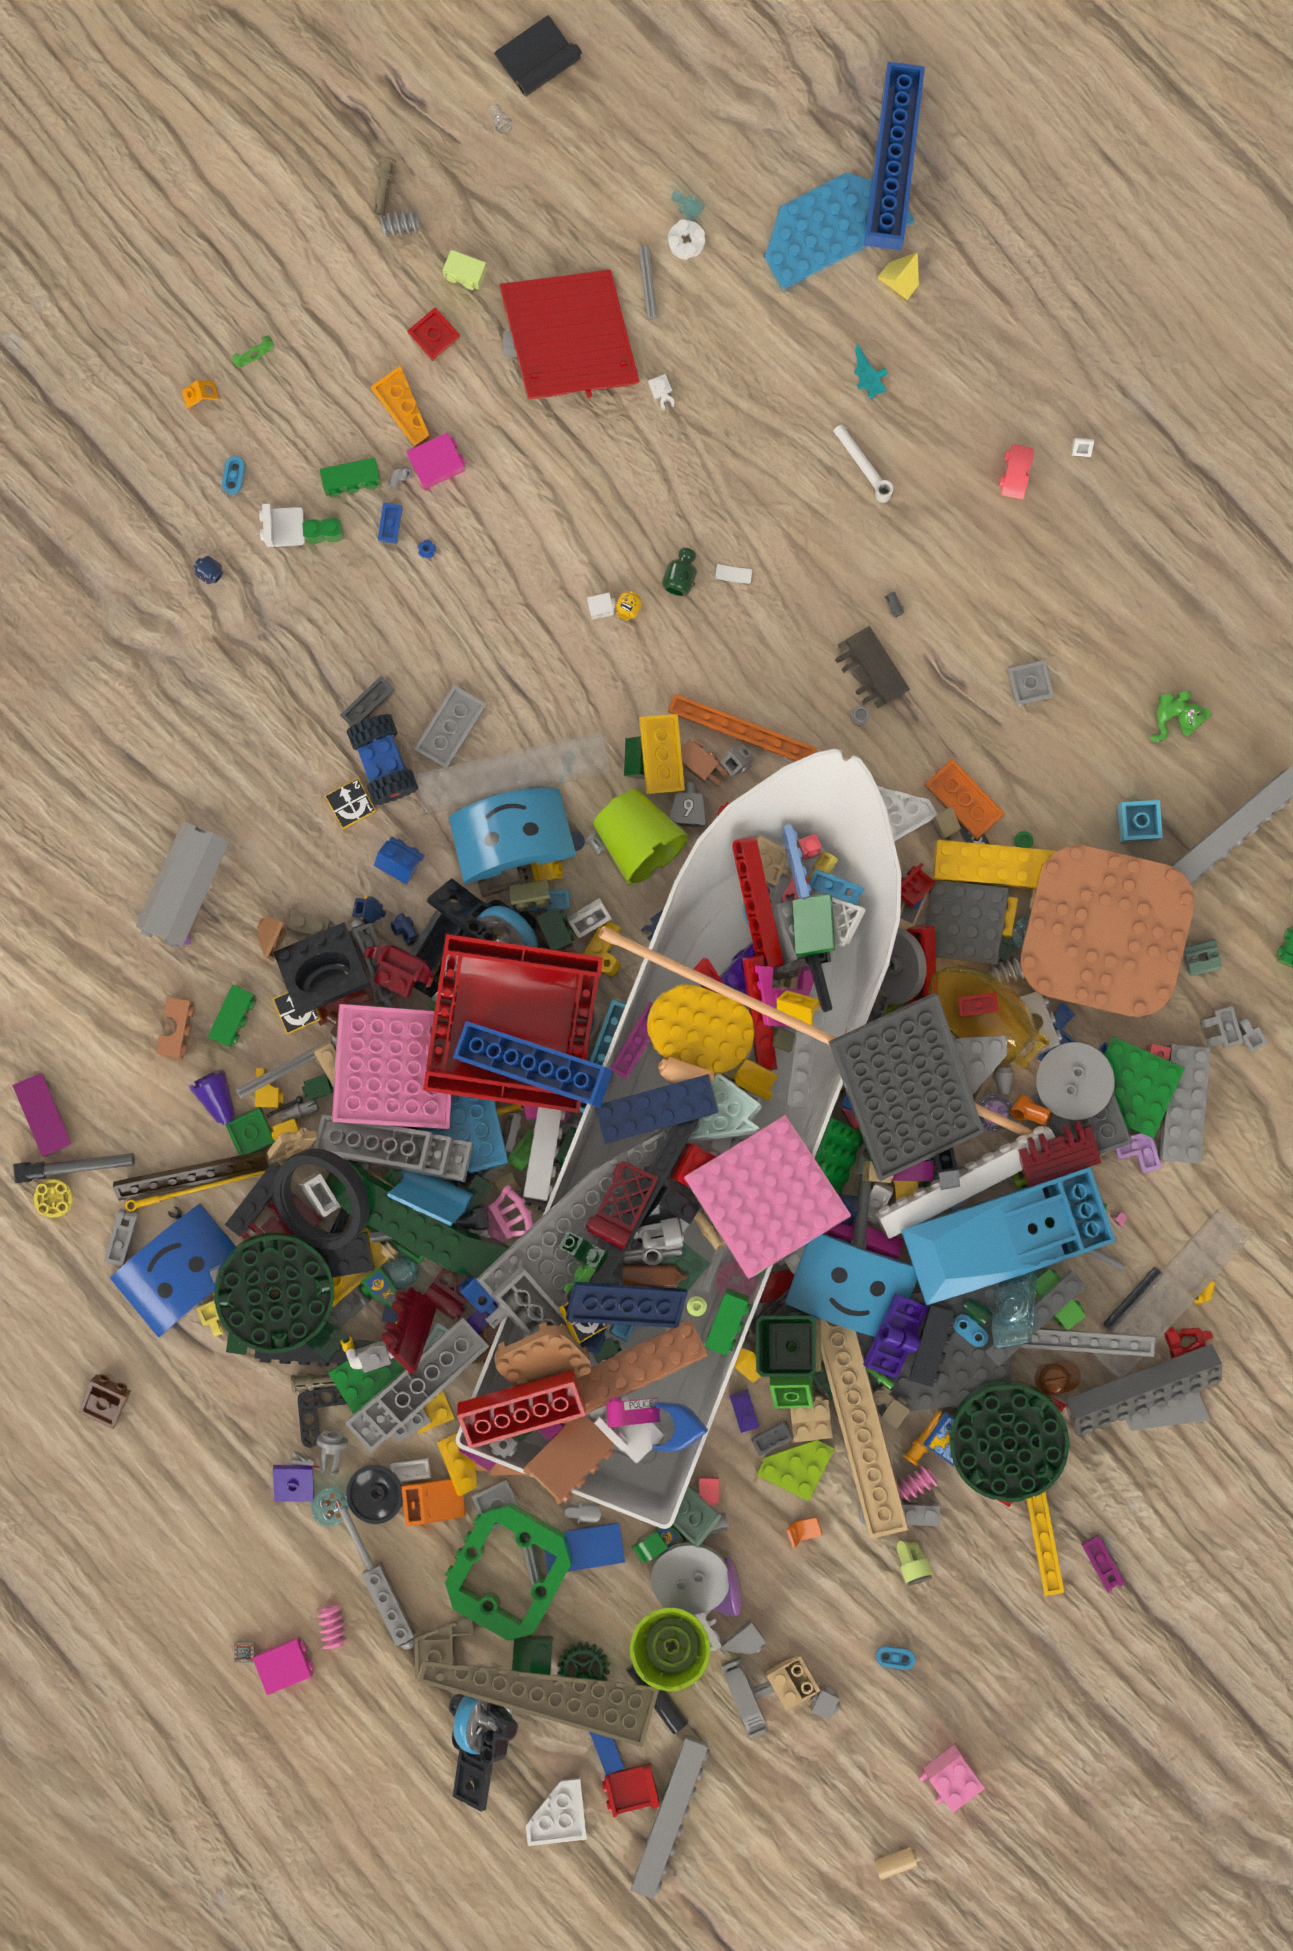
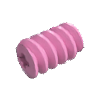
M921 1466L920 1474L914 1470V1478L908 1474L907 1482L902 1478L900 1479L901 1485H898V1489L903 1502L905 1499L911 1503V1495L917 1499L918 1491L924 1495V1487L930 1491L931 1483L936 1487L938 1486L937 1480L928 1466L927 1470Z
M328 1605L318 1608L317 1610H322V1613L317 1615V1618H323V1621L318 1623V1625L325 1626L320 1633L326 1634L321 1641L327 1642L322 1648L332 1649L342 1646L347 1639L345 1636H341L345 1633V1629L340 1628L344 1625V1622L339 1620L343 1615L342 1613H337L341 1610V1606Z

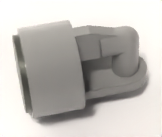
M677 1217L661 1220V1223L642 1226L638 1229V1236L642 1238L643 1246L646 1249L666 1248V1250L683 1247L684 1245L681 1222ZM663 1235V1237L651 1239V1237Z

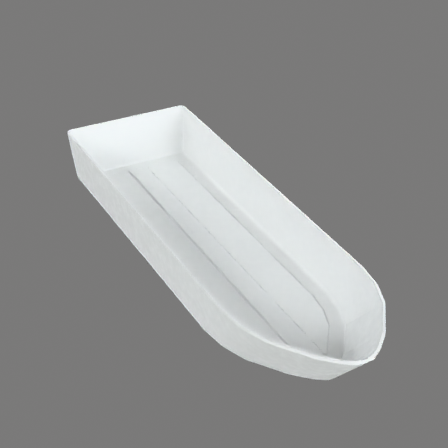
M831 749L814 753L784 766L727 805L698 838L680 870L654 932L649 949L691 969H694L702 958H708L720 976L732 963V958L752 942L750 929L743 915L744 901L732 850L733 842L737 839L749 836L755 838L756 835H761L786 850L782 836L784 825L792 824L793 830L797 832L798 840L817 834L822 847L821 853L825 851L838 859L829 874L865 888L863 894L859 896L858 906L866 911L849 945L845 944L842 947L835 944V950L830 951L831 962L821 964L833 1008L831 1011L823 1012L820 1007L813 1014V1026L830 1035L839 1037L867 1023L889 966L900 922L901 869L886 806L872 774L859 757L853 755L850 759H846L842 755L843 751ZM820 855L805 861L803 858L800 859L802 866L806 868V878L815 869L813 865ZM787 856V858H786V868H788V869L791 870L790 864H789V860H788V856ZM782 874L776 887L767 884V887L770 889L769 895L772 900V907L781 903L783 893L792 878ZM849 889L847 896L851 897L853 890ZM790 896L787 898V901L793 902V897ZM842 906L836 909L837 915L843 912ZM857 911L849 914L850 920L855 917ZM845 917L838 920L839 926L846 923ZM847 928L841 931L842 938H845L848 932ZM644 958L602 1066L611 1068L649 1001L654 1004L663 992H667L676 985L692 984L701 987L700 984ZM791 963L782 966L773 976L776 980L775 985H779L780 978L785 979L786 972L798 973L799 976V969L792 970ZM813 983L809 997L818 999L815 984ZM789 1027V1031L795 1033L792 1051L788 1053L775 1047L778 1069L771 1071L776 1073L778 1078L770 1088L773 1096L769 1101L761 1098L760 1104L762 1108L755 1115L753 1123L762 1130L786 1115L814 1158L843 1081L830 1045L816 1039L807 1108L787 1106L798 1031ZM651 1039L627 1080L614 1072L612 1073L602 1103L670 1085L659 1074L658 1069L660 1061L665 1057L661 1056L654 1049ZM753 1045L749 1060L756 1063ZM720 1073L722 1076H724V1077H725L726 1079H728L730 1082H733V1081L731 1080L732 1078L723 1075V1073ZM587 1104L543 1216L592 1169L661 1130L665 1131L668 1135V1127L605 1144L595 1106ZM735 1139L730 1144L729 1149L736 1146L741 1141ZM701 1206L698 1212L703 1211L709 1219V1221L712 1223L706 1212L703 1210V1207ZM693 1220L683 1233L684 1245L682 1247V1255L669 1257L662 1263L676 1264L685 1273H689L688 1277L683 1278L675 1287H668L683 1288L688 1292L679 1325L692 1320L703 1345H705L726 1288L749 1296L748 1303L751 1304L747 1315L743 1314L741 1321L744 1322L740 1333L736 1332L734 1336L736 1340L733 1351L729 1350L727 1356L705 1348L708 1354L707 1357L626 1396L630 1400L658 1397V1402L685 1404L693 1410L709 1432L773 1265L766 1268L762 1275L757 1274L748 1280L731 1251L727 1248L711 1290L709 1292L702 1290L700 1286L715 1249L707 1237L702 1235V1230ZM694 1296L702 1297L706 1301L707 1309L701 1316H693L687 1310V1303ZM506 1316L501 1321L471 1399L513 1387L496 1369L494 1358L498 1350V1344L504 1341L509 1346L524 1337V1333L510 1317ZM608 1324L605 1336L606 1339L613 1337L614 1341H619L622 1351L619 1353L672 1328L635 1326L628 1341L624 1342L609 1333L612 1324ZM589 1352L591 1362L590 1367L596 1365L597 1362L595 1360L593 1353ZM660 1408L661 1422L653 1423L664 1434V1437L656 1445L667 1443L672 1438L675 1430L671 1415ZM586 1414V1416L594 1423V1420L588 1414ZM461 1425L456 1435V1444L461 1449L521 1473H524L525 1466L549 1443L541 1436L538 1430H535L522 1441H518L516 1445L518 1449L511 1457L507 1455L505 1458L502 1456L498 1458L491 1452L490 1449L492 1447L490 1443L469 1449ZM708 1432L684 1450L669 1452L651 1449L638 1463H635L624 1451L622 1452L615 1445L612 1449L614 1451L612 1456L607 1461L603 1459L599 1463L601 1465L600 1468L593 1475L589 1473L585 1477L587 1481L580 1489L576 1487L572 1493L659 1528H669L674 1523ZM501 1441L500 1446L503 1448L507 1447V1442Z

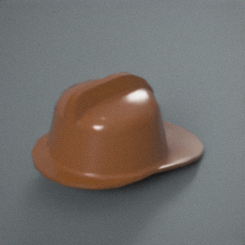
M1059 1361L1043 1365L1035 1374L1037 1388L1047 1395L1069 1392L1075 1389L1081 1380L1079 1367L1070 1361Z

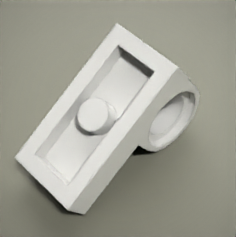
M873 1182L870 1193L868 1221L877 1223L878 1220L875 1214L888 1203L893 1193V1186L887 1183Z

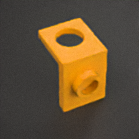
M196 380L182 390L186 408H191L203 399H219L214 381ZM206 385L211 388L212 395L206 392Z

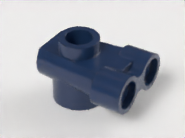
M404 913L396 916L394 921L390 922L393 933L396 936L402 934L407 946L413 945L417 941L416 938L419 935L415 928H413L414 924L411 917H406Z

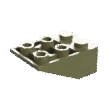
M547 879L509 886L511 905L514 911L517 910L518 913L528 912L531 907H537V909L548 908V904H552Z

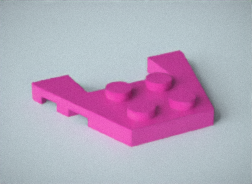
M755 965V973H758L759 976L757 985L758 989L761 990V1002L777 1009V998L786 990L805 996L810 995L814 983L811 970L799 969L797 989L772 987L774 967ZM762 1014L764 1025L790 1027Z

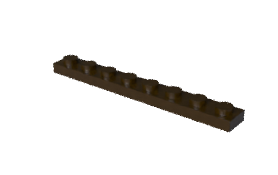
M264 1150L114 1181L113 1188L118 1201L265 1171L270 1164Z

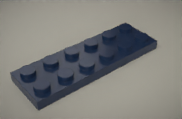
M709 1074L601 1104L600 1108L595 1107L605 1144L719 1113Z
M575 1281L565 1318L568 1322L677 1328L688 1292L683 1288Z

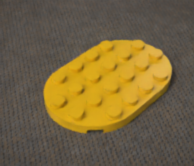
M692 984L676 985L667 992H663L652 1005L648 1015V1036H650L654 1049L665 1058L672 1057L708 1069L714 1074L724 1073L738 1066L749 1053L754 1039L753 1020L743 1004L722 994Z

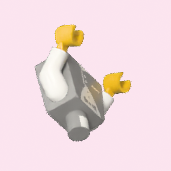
M349 1337L350 1341L348 1343H344L341 1340L343 1351L346 1352L350 1366L353 1369H362L363 1372H368L389 1365L395 1360L388 1352V1346L383 1341L355 1350L351 1337Z

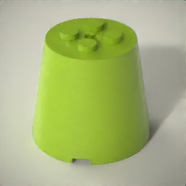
M631 789L613 798L593 822V826L629 885H636L653 876L652 871L659 866L663 869L682 851L688 842V834L638 789Z
M662 1608L649 1613L639 1622L631 1638L630 1656L637 1674L647 1684L663 1691H677L695 1683L706 1670L710 1658V1641L704 1626L694 1615L678 1608ZM673 1640L676 1642L675 1645H678L677 1649L674 1648L672 1651H670L668 1649L669 1646H667V1642L671 1643V1641Z

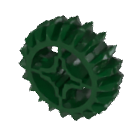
M579 1641L577 1643L578 1648L571 1644V1652L568 1649H564L566 1656L560 1655L559 1659L562 1662H559L557 1667L561 1668V1670L557 1672V1675L570 1677L567 1665L571 1660L576 1668L572 1677L608 1681V1678L604 1675L610 1674V1670L606 1669V1667L610 1666V1662H603L607 1659V1654L600 1656L603 1649L599 1648L595 1651V1643L589 1648L588 1641L585 1642V1647H582V1643ZM589 1654L591 1655V1657L589 1656L587 1659L583 1660L580 1659L578 1656L576 1657V1655ZM595 1660H597L600 1666V1672L597 1677L591 1669ZM579 1665H581L582 1667L586 1665L587 1672L585 1670L581 1672Z

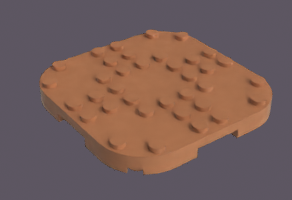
M1073 845L1055 852L1046 860L1038 877L1035 897L1020 952V967L1023 976L1035 991L1047 997L1133 1017L1146 1016L1158 1011L1169 1001L1174 992L1194 911V893L1189 881L1180 871L1169 865L1094 847Z

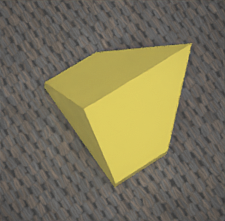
M918 252L889 262L878 276V279L906 300L909 299L919 286Z

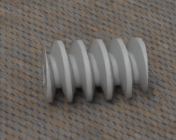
M411 209L408 210L407 216L403 210L400 216L394 211L393 217L386 212V217L383 218L380 213L382 231L385 237H389L390 231L393 236H396L397 230L400 235L404 234V229H406L408 234H411L412 228L415 233L419 232L418 209H416L414 215Z
M1020 956L1018 960L1015 957L1012 958L1011 963L1006 959L1004 960V965L1000 961L996 966L989 965L988 975L993 988H995L996 981L1002 986L1004 979L1007 984H1010L1011 977L1017 982L1018 975L1022 980L1025 979L1020 967Z

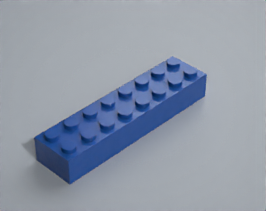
M468 1021L465 1022L453 1056L454 1059L598 1108L601 1107L613 1070L605 1066Z

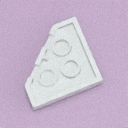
M877 786L886 806L894 842L928 823L938 815L929 799Z
M580 1777L561 1779L526 1823L528 1846L587 1839Z

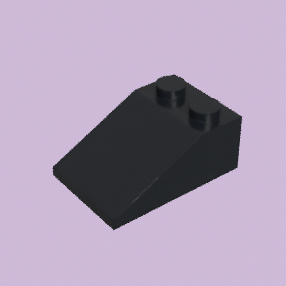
M662 1186L640 1227L661 1223V1220L677 1217L680 1219L682 1232L684 1233L692 1223L700 1207L671 1188ZM637 1231L634 1239L643 1244L642 1238L638 1236ZM663 1235L651 1237V1239L660 1238Z

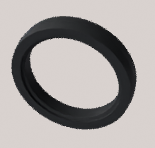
M306 1149L288 1158L276 1173L273 1194L277 1210L286 1226L296 1236L304 1239L312 1246L321 1249L340 1248L353 1241L365 1228L370 1213L368 1193L356 1170L342 1157L324 1149ZM311 1164L323 1167L333 1173L345 1186L350 1196L353 1210L352 1220L346 1231L340 1233L321 1231L308 1223L299 1213L291 1195V1178L298 1166Z

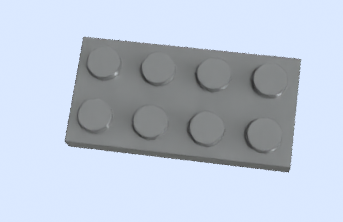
M453 685L414 750L443 768L448 769L487 704Z

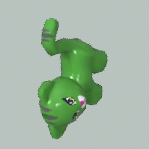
M1191 691L1180 692L1177 694V699H1174L1172 693L1161 695L1158 698L1159 706L1156 713L1161 733L1160 735L1152 734L1150 740L1157 743L1165 741L1169 734L1166 722L1173 716H1178L1182 733L1185 736H1189L1193 730L1198 729L1205 720L1211 717V711L1199 706L1197 703L1187 704L1186 701L1190 700L1192 696Z

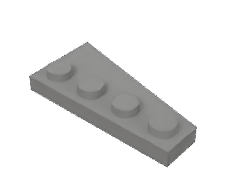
M1197 1392L1186 1394L1179 1400H1170L1160 1407L1149 1408L1142 1414H1133L1126 1419L1129 1430L1134 1431L1208 1421L1210 1418L1200 1393Z

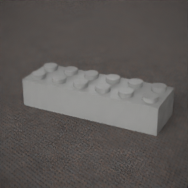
M1167 1045V1047L1171 1048L1169 1060L1186 1068L1160 1124L1158 1157L1162 1161L1201 1164L1211 1048Z

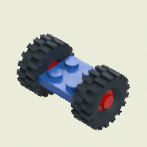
M391 714L367 718L346 730L353 750H358L370 782L367 788L374 805L396 801L418 790L419 787L413 771L406 769L394 737L398 734Z

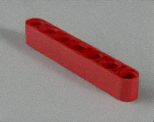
M753 836L737 839L732 844V850L755 956L762 955L764 966L774 967L773 969L782 966L783 958L758 842Z

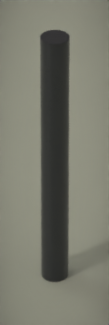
M1154 1267L1103 1324L1109 1329L1161 1271Z

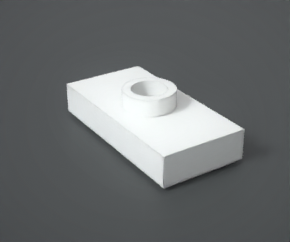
M429 1458L390 1463V1470L397 1475L400 1482L431 1478Z

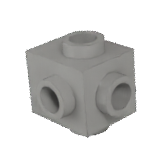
M742 744L737 748L735 746L730 748L726 752L727 756L720 763L733 777L739 772L745 773L751 767L750 763L755 758Z
M513 1436L490 1443L492 1447L490 1450L498 1458L500 1456L505 1458L507 1455L511 1457L518 1449L516 1445L519 1440ZM506 1441L507 1447H501L500 1442Z

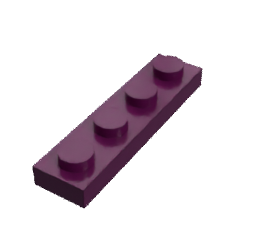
M650 1001L610 1068L614 1073L626 1080L650 1041V1036H648L647 1032L648 1015L653 1005Z

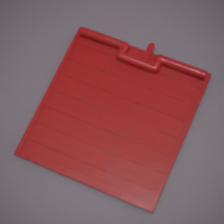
M611 269L500 283L499 287L528 399L567 395L580 391H585L586 397L591 398V390L629 386L640 382Z

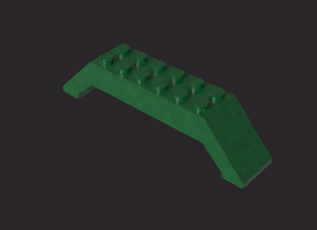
M346 1160L356 1170L368 1193L370 1213L367 1224L446 1270L478 1278L508 1250L509 1246L493 1237L489 1238L472 1233L456 1223H453L451 1226L388 1197L387 1195L393 1187L370 1175L358 1162ZM330 1172L325 1181L341 1207L352 1215V1203L345 1186Z

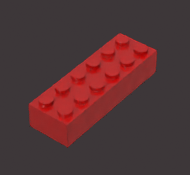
M574 1370L458 1402L457 1417L469 1449L586 1416L585 1401Z

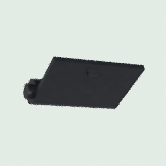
M549 15L494 52V55L525 97L579 61L582 54L577 44L574 45L567 42Z

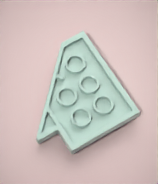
M718 1073L714 1080H711L719 1113L698 1118L699 1122L687 1143L757 1133L760 1131V1128L750 1120L762 1108L761 1104ZM669 1126L667 1128L668 1133L670 1132L672 1126Z

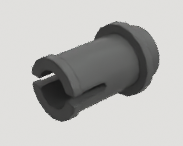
M891 592L887 594L884 598L891 610L890 614L894 618L904 614V607L900 605L896 593Z

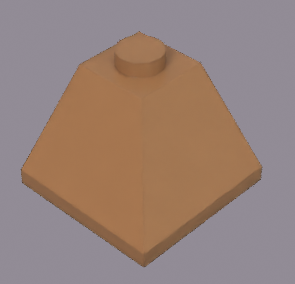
M265 916L258 923V936L263 956L274 961L275 956L273 952L279 950L288 931V925Z

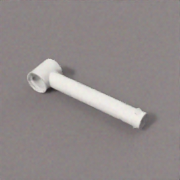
M843 424L837 426L833 430L835 437L839 438L875 488V498L882 503L888 502L893 492L892 483L882 480L848 433L847 427L843 426ZM885 488L889 493L881 494L879 490Z

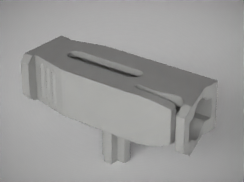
M739 1658L722 1664L721 1669L750 1739L768 1732L767 1724L756 1699L774 1692L770 1681L751 1688Z

